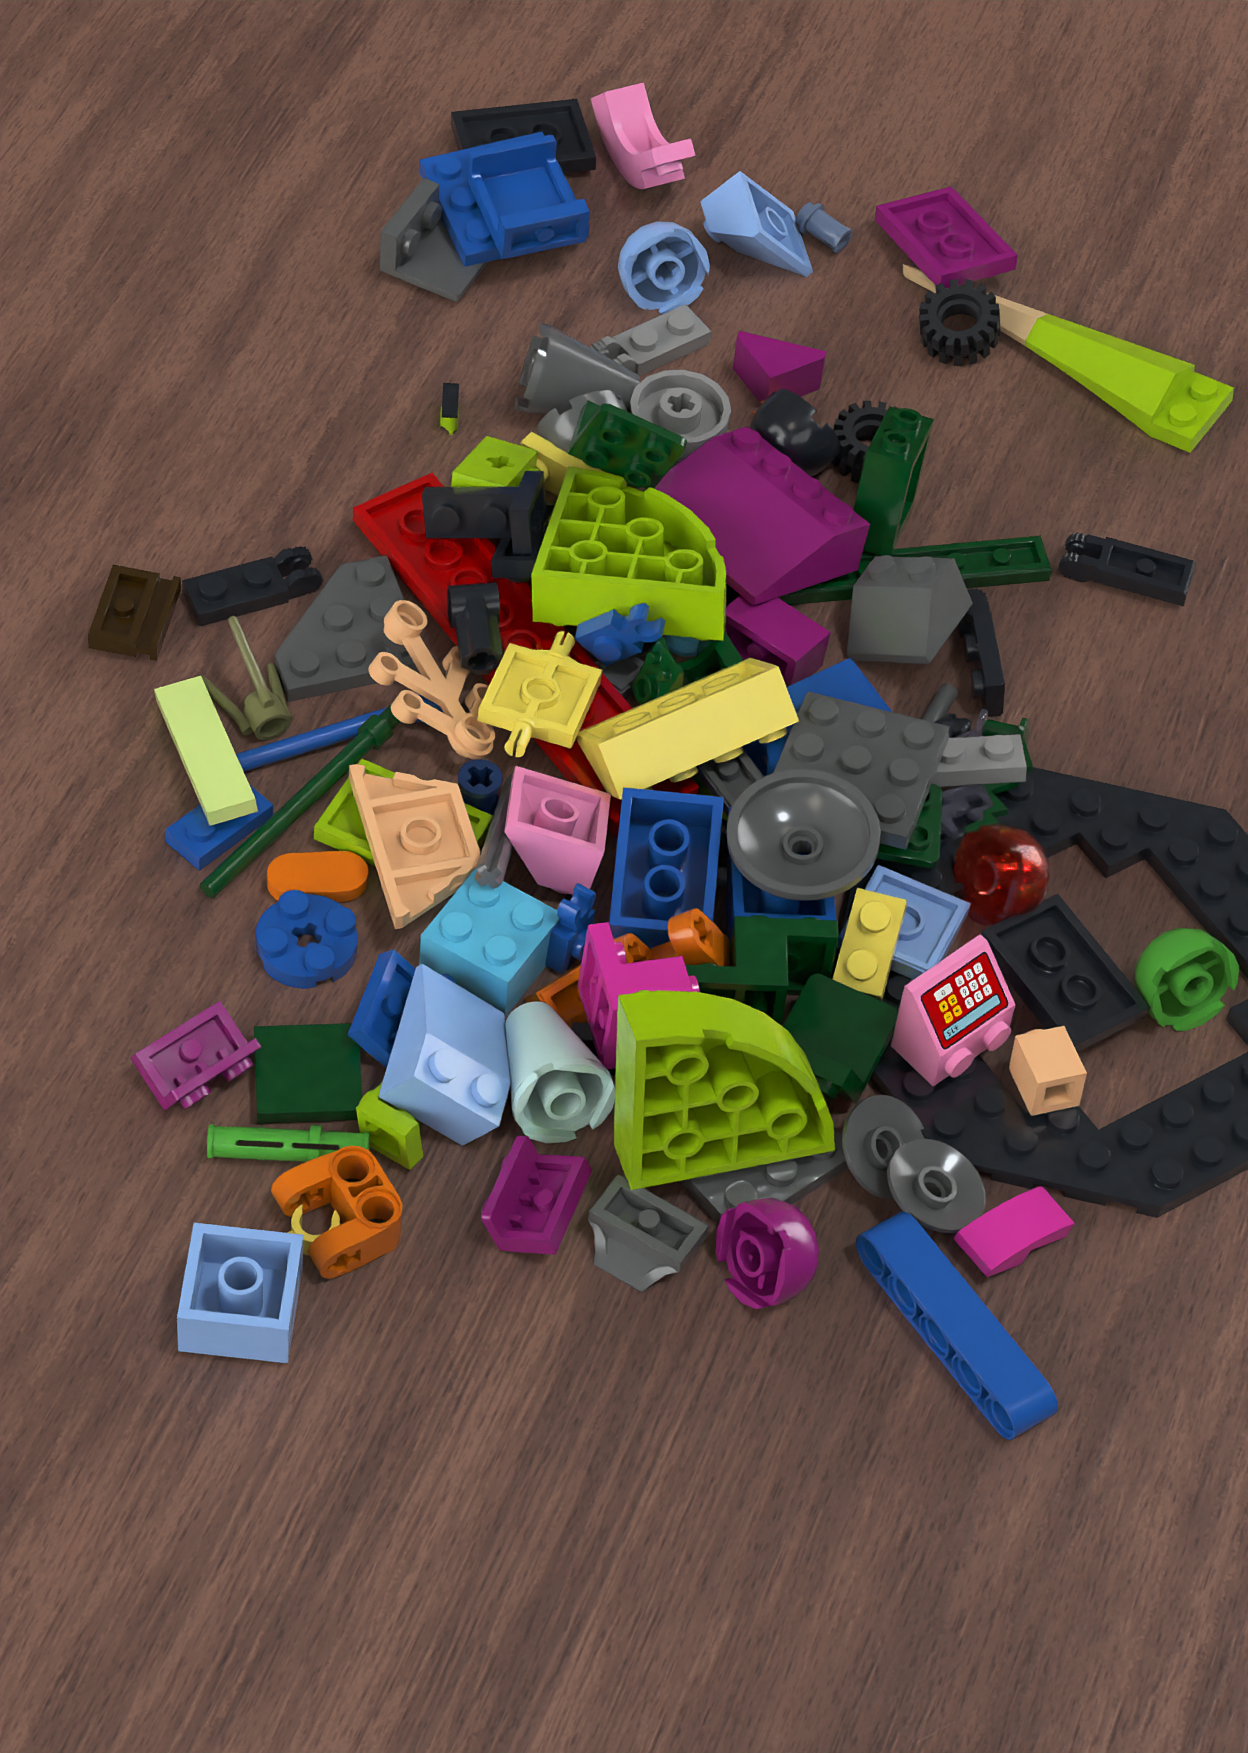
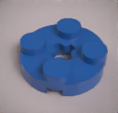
M289 890L283 893L279 898V902L271 905L262 914L256 927L255 946L257 954L263 961V968L274 980L284 985L301 989L317 987V981L327 980L332 977V982L342 978L351 969L357 956L358 934L355 914L349 908L343 907L338 902L324 896L305 894L300 890ZM301 935H312L320 942L318 944L310 942L306 947H300L298 945V937Z

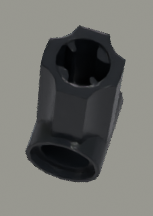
M497 583L448 585V621L450 629L455 628L461 668L469 670L472 675L490 674L493 669L499 666L503 658L499 632L500 600Z

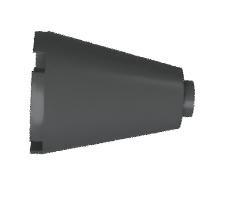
M539 323L538 330L543 337L533 335L519 380V385L525 386L526 389L523 398L516 396L515 410L531 414H547L556 408L558 414L561 415L565 411L572 409L569 402L570 399L593 391L612 390L615 391L617 398L619 395L622 397L629 412L630 400L635 387L640 382V375L554 326Z

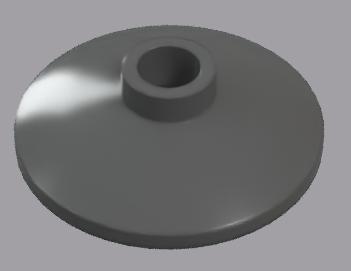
M875 1095L858 1102L849 1112L843 1128V1151L852 1175L866 1191L876 1197L887 1200H894L887 1179L888 1164L892 1155L901 1145L908 1141L925 1139L921 1132V1129H924L921 1121L913 1110L901 1100L887 1095Z
M915 1139L901 1145L892 1155L887 1169L890 1191L900 1208L904 1212L911 1214L920 1225L937 1232L956 1233L981 1216L986 1200L982 1179L973 1164L958 1150L940 1141Z

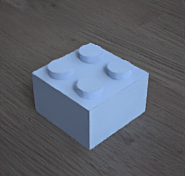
M194 1223L177 1314L178 1351L288 1363L303 1271V1235Z

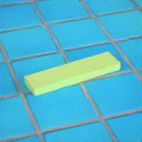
M197 676L154 689L157 704L209 826L258 812L255 796L202 677Z

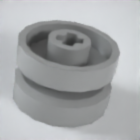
M663 370L647 376L635 387L630 400L629 413L674 432L687 440L685 451L672 466L673 468L712 437L728 432L731 407L729 397L720 385L705 375L687 370Z

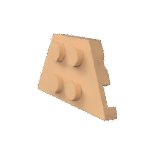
M349 765V781L395 929H400L454 894L477 867L481 855L457 783L436 779L426 781L417 778L415 775L395 772L394 778L390 779L365 774L364 765Z

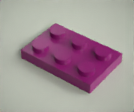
M952 186L876 206L875 221L935 285L943 283L945 288H950V280L958 279V285L965 284V279L976 281L1016 270L1018 255Z

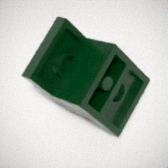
M764 915L735 916L730 942V966H718L712 963L699 965L685 964L688 976L694 975L696 977L701 993L734 999L764 1012L781 1025L787 995L799 996L808 978L813 974L831 977L839 938L838 920H820L814 917L801 919L769 918Z

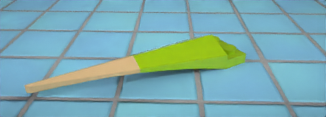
M903 264L904 277L936 293V285L921 269ZM995 295L996 304L999 303L1000 331L1020 342L1085 386L1152 438L1191 453L1233 400L1234 387L1194 372V364Z

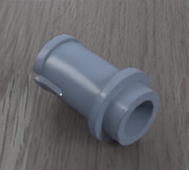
M808 202L799 211L795 223L800 227V233L803 235L811 234L831 248L833 252L840 253L850 242L853 230L824 212L825 208L822 204L817 203L814 205Z

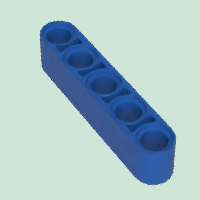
M901 1211L856 1237L857 1252L867 1270L1002 1437L1007 1440H1013L1058 1412L1057 1398L1047 1380L911 1214Z

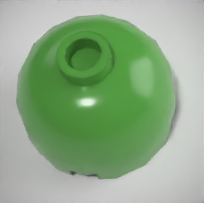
M1176 928L1158 936L1141 953L1135 966V989L1150 1006L1147 1013L1159 1025L1163 1027L1171 1025L1176 1031H1187L1203 1025L1222 1010L1225 1004L1220 999L1225 994L1228 986L1233 991L1235 990L1238 983L1239 965L1234 954L1223 943L1203 930Z

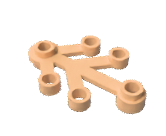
M396 601L384 617V633L392 642L405 646L421 674L402 664L393 654L380 652L369 665L368 671L370 676L381 685L389 686L396 680L413 690L401 691L391 704V711L398 720L403 723L412 724L419 719L447 735L452 748L460 756L473 760L486 758L493 749L495 731L492 725L477 720L479 706L489 686L483 683H477L473 686L465 697V704L469 709V713H466L458 700L465 679L470 671L461 668L458 646L452 647L443 659L442 664L446 671L444 677L420 637V633L427 625L425 613L420 607L410 601ZM418 694L439 705L443 712L424 703Z

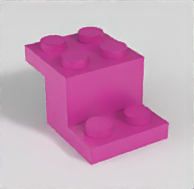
M609 922L588 925L578 989L599 1061L606 1069L616 1068L618 995L631 994L640 990L700 992L696 977L694 975L688 976L682 956L626 964L623 944L620 941L614 942Z

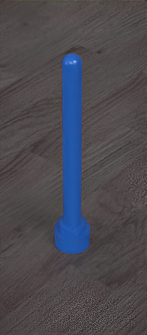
M418 694L424 703L443 712L439 705ZM387 707L240 752L236 756L243 772L352 739L358 735V728L371 715L379 716ZM417 719L414 723H419L422 721Z

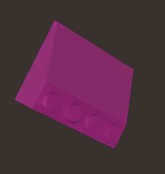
M748 426L712 437L670 469L655 487L656 490L669 495L690 509L710 529L716 539V549L724 559L726 583L752 605L858 570L870 523L853 511L848 504L843 503L824 488L818 480L812 478L794 464L788 456L782 454L764 440L758 432Z

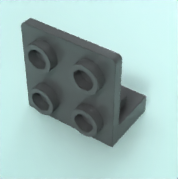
M423 178L381 230L380 271L458 302L489 262L464 266L440 218L442 205L438 204L439 184Z

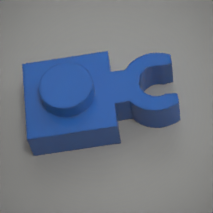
M646 603L633 606L629 611V615L625 617L613 609L578 624L575 640L605 666H608L642 652L644 642H654L661 638L665 620L659 618L651 622L646 621L649 606Z
M579 883L574 887L571 901L563 899L560 902L557 916L560 917V920L550 935L545 965L560 974H563L575 959L582 961L587 928L594 921L595 910L592 907L596 893Z

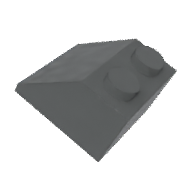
M890 555L875 556L853 586L847 648L849 658L851 657L854 661L930 664L973 604L955 559L931 558L928 556L920 558L892 557Z

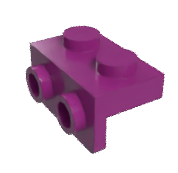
M218 1001L141 1049L130 1059L164 1111L178 1102L182 1104L184 1109H187L211 1093L207 1084L223 1075L228 1083L254 1066L249 1057L260 1049L261 1045L256 1038L250 1042L246 1041L221 1001Z
M528 1136L516 1137L509 1154L502 1162L501 1172L490 1196L485 1200L482 1208L481 1220L499 1251L556 1255L592 1172L585 1157L538 1154Z

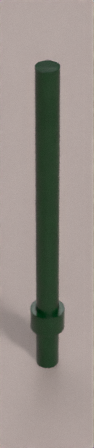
M391 704L379 716L371 715L358 728V735L199 884L201 890L208 897L215 898L349 771V765L357 764L371 749L379 750L393 736L392 730L401 721L393 715Z

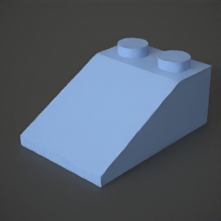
M424 964L416 967L378 1097L398 1109L407 1111L415 1119L463 1146L499 1127L511 1084L505 1016L502 1011Z

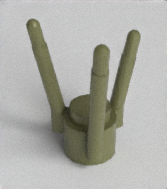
M231 616L228 619L229 625L256 688L244 700V714L205 676L201 675L209 695L237 722L244 736L253 732L259 740L276 738L289 728L293 719L285 702L277 668L273 663L267 665L270 691L265 684L237 617Z

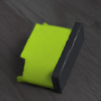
M443 383L440 427L443 426L448 430L449 435H453L454 431L458 432V383Z

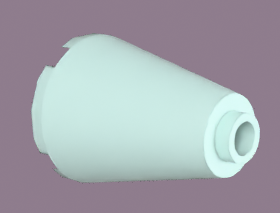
M535 1001L525 1003L514 1009L506 1020L505 1030L511 1078L512 1114L517 1124L522 1128L523 1133L530 1139L543 1143H560L576 1139L575 1131L590 1124L592 1130L602 1124L613 1109L615 1101V1086L606 1067L550 1005Z

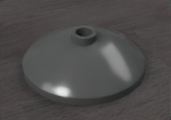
M814 769L783 770L757 780L737 798L727 822V845L731 858L738 870L760 889L792 900L824 899L850 889L870 871L877 858L880 846V823L869 799L847 780L834 774ZM806 852L808 855H798L795 853Z

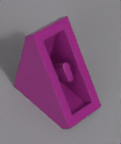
M739 331L736 340L733 370L760 404H762L761 401H764L774 391L777 392L780 388H785L801 397L820 389L827 351Z

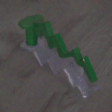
M981 709L976 728L955 737L966 738L1020 734L1027 766L1026 773L1033 772V764L1027 749L1029 736V719L1022 718L1018 726L988 719V710ZM1019 782L962 785L961 787L943 791L942 803L944 806H942L941 829L950 838H957L958 828L951 818L967 814V818L975 821L964 828V837L966 838L998 829L999 821L996 818L1008 815V808L995 794L1018 787ZM976 800L982 805L971 810L968 802Z

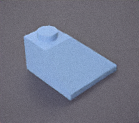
M741 171L700 201L706 219L703 222L704 228L708 235L717 243L723 241L738 253L805 277L813 273L799 227L795 223L794 211Z

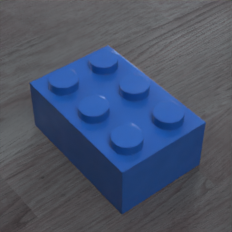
M623 787L609 920L613 939L627 933H632L651 949L670 941L668 935L669 919L691 909H699L713 922L724 797Z

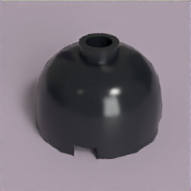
M780 388L777 392L774 391L770 394L752 418L750 428L758 432L764 440L779 452L788 456L794 464L811 477L824 470L841 452L840 441L828 422L820 428L811 418L817 410L799 395L785 388Z

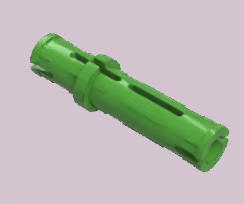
M210 1124L207 1138V1158L223 1157L263 1161L307 1162L338 1150L295 1148V1143L339 1145L340 1149L352 1145L370 1150V1132L322 1131V1125H311L310 1130L266 1127H225ZM238 1141L282 1142L284 1145L283 1147L239 1145Z

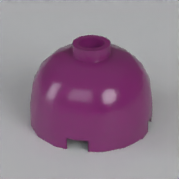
M761 1198L742 1202L737 1207L727 1209L722 1214L716 1230V1255L718 1263L727 1261L728 1270L734 1277V1279L727 1278L724 1280L735 1297L749 1307L759 1309L785 1303L797 1297L811 1283L815 1276L819 1256L817 1236L808 1218L794 1205L776 1198Z

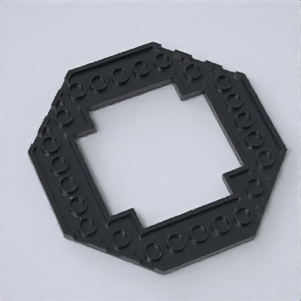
M1033 767V772L1026 773V782H1019L1018 787L995 794L1008 808V815L996 818L999 821L998 829L970 838L964 837V828L977 820H982V817H984L982 811L991 807L984 794L982 784L942 802L940 857L936 866L925 868L876 859L866 876L852 887L842 927L843 929L849 919L857 888L865 890L878 865L962 900L1077 844L1105 878L1145 859L1209 935L1223 943L1234 954L1240 971L1248 979V834L1226 809ZM837 948L831 979H833L840 948ZM890 970L882 1002L895 1007L899 1012L904 986L914 979ZM1247 999L1230 1008L1226 1021L1248 1045ZM893 1035L869 1079L881 1095L897 1098L913 1110L924 1129L920 1130L925 1139L940 1141L955 1148L973 1164L977 1171L991 1174V1180L1028 1189H1032L1033 1185L1037 1184L1063 1190V1197L1105 1206L1107 1201L1137 1207L1136 1213L1158 1218L1248 1170V1052L1099 1130L1080 1106L1033 1116L1029 1112L1025 1113L980 1055L973 1059L971 1065L961 1075L955 1078L949 1075L935 1086H932L891 1047Z

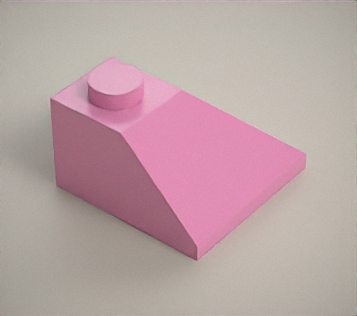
M515 766L504 830L508 839L538 885L551 888L561 894L572 895L577 883L590 889L605 851L611 794Z

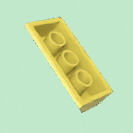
M749 658L578 732L576 739L606 792L620 800L622 799L623 787L653 790L652 785L668 778L670 782L685 780L698 773V765L714 759L715 763L725 762L743 753L741 746L755 740H759V743H768L787 734L785 727L799 722L779 666Z

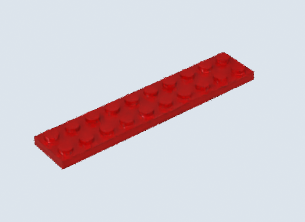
M429 473L353 507L354 523L382 556L387 555L392 569L456 646H458L455 628L450 629L448 621L447 586L493 582L497 583L499 591V632L503 656L509 643L532 650H550L558 632H565V640L568 632L563 626L533 622L532 589L526 582L517 583L509 581L508 578L492 577L491 559L497 548L489 538H426L422 493L425 487H444L433 473ZM575 641L568 656L580 664L599 669ZM498 667L493 669L490 674L481 675L488 685H490ZM603 673L598 690L579 732L633 709ZM533 738L569 782L606 792L578 744L577 739H575L572 748H567ZM691 777L678 782H670L668 778L652 785L655 791L699 794V786ZM611 796L607 829L617 840L622 799L619 800Z

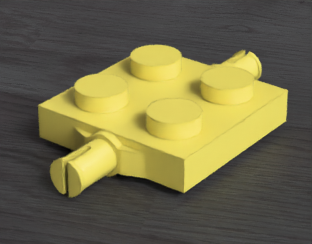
M558 632L550 650H532L509 643L479 706L477 721L512 731L504 746L505 751L511 756L516 749L515 757H522L532 737L567 748H572L600 685L602 670L580 664L568 656L575 644V639L570 633H567L564 640L565 632Z

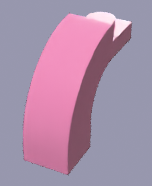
M644 82L607 91L591 98L596 121L606 149L621 175L630 185L637 189H646L685 179L681 161L695 156L692 140L690 138L670 144L664 139L653 118Z

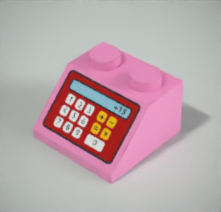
M981 934L904 986L891 1047L932 1086H935L949 1075L953 1078L961 1075L971 1065L977 1055L986 1049L989 1051L996 1050L1011 1034L1010 1023L1015 1009V1002L990 945Z

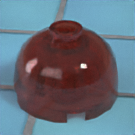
M1003 824L979 826L980 829L977 832H968L963 837L956 853L954 879L955 883H963L966 898L961 900L971 903L968 916L972 921L983 926H992L1008 917L1036 910L1046 897L1050 881L1049 862L1042 845L1037 839L1025 830Z

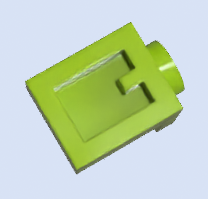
M381 1083L375 1090L368 1091L356 1107L360 1133L370 1132V1147L411 1170L423 1158L419 1123L407 1111L398 1109L378 1097L382 1086Z

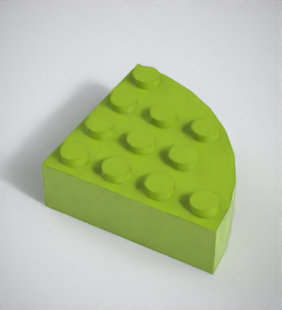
M568 466L531 574L533 622L551 623L556 626H578L582 622L613 609L625 617L629 615V611L633 606L646 603L649 606L646 621L651 622L659 618L665 620L662 635L691 637L701 641H724L726 567L723 556H720L716 549V539L710 529L690 509L669 495L652 487L643 492L627 486L624 477L603 471Z
M640 990L631 994L618 995L614 1147L631 1190L835 1151L834 1123L804 1051L788 1030L764 1012L734 999L701 992Z

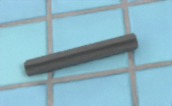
M513 774L509 775L505 780L476 867L475 880L480 886L488 884L494 889L502 884L514 846L504 832Z

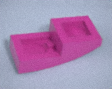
M1039 1186L986 1212L959 1230L954 1240L984 1275L989 1277L1021 1265L1031 1250L1065 1238L1075 1223L1042 1186Z

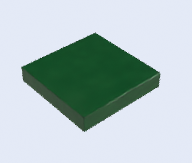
M352 1023L254 1026V1039L256 1038L261 1045V1048L254 1053L257 1124L358 1120L356 1107L362 1099L359 1044L348 1036Z

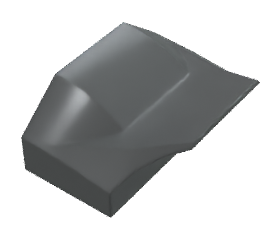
M617 1174L589 1211L588 1220L595 1236L593 1264L639 1292H643L665 1275L681 1271L707 1238L709 1225L644 1188L631 1190L628 1180Z

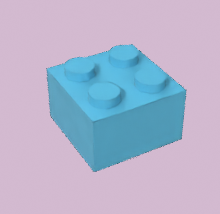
M475 868L421 934L419 965L424 964L440 975L449 974L455 980V984L502 1011L506 1018L546 967L545 962L551 931L559 923L560 917L557 916L556 909L504 881L499 887L494 889L488 884L480 886L475 880L477 868Z

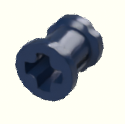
M483 759L471 760L465 763L458 773V785L462 790L463 802L494 816L499 801V796L496 793L501 789L503 781L502 772L491 761Z

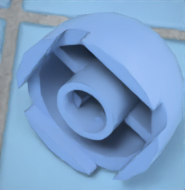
M657 221L638 228L628 237L622 247L618 262V271L623 288L633 301L644 310L646 308L649 310L659 309L658 312L660 314H665L685 304L688 306L697 299L704 289L701 283L705 278V273L709 275L710 270L706 249L691 231L674 222Z

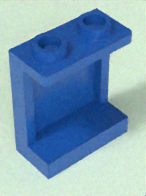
M553 135L528 138L497 146H487L482 149L473 150L470 153L468 184L501 259L586 242L590 211L584 199L574 201L555 159L557 142Z

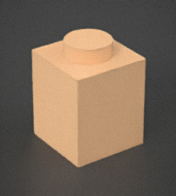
M1065 1026L1045 1030L1034 1029L1025 1034L1016 1035L1009 1070L1030 1115L1033 1116L1079 1106L1087 1072Z

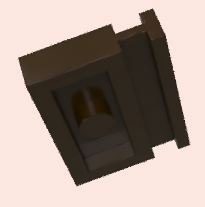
M112 565L88 633V648L136 657L137 653L150 655V660L157 661L181 592V577L174 576L172 580L160 578V573Z

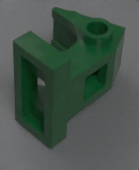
M726 631L724 632V641L699 640L696 657L681 663L675 662L667 648V642L664 637H661L657 640L652 651L647 653L646 661L641 666L630 689L639 704L642 705L743 660Z

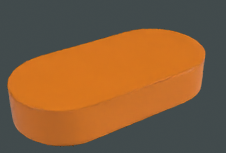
M349 851L287 853L276 857L267 869L268 891L278 901L283 893L289 890H300L305 894L324 896L336 902H348L360 897L368 885V866L359 855Z

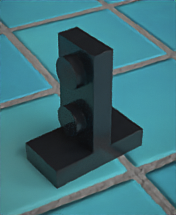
M525 471L520 485L515 487H425L422 493L426 538H512L513 554H532L547 516L544 471Z

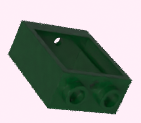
M889 406L867 450L853 511L870 523L863 551L880 556L892 555L912 513L934 419L922 416L913 409H898Z

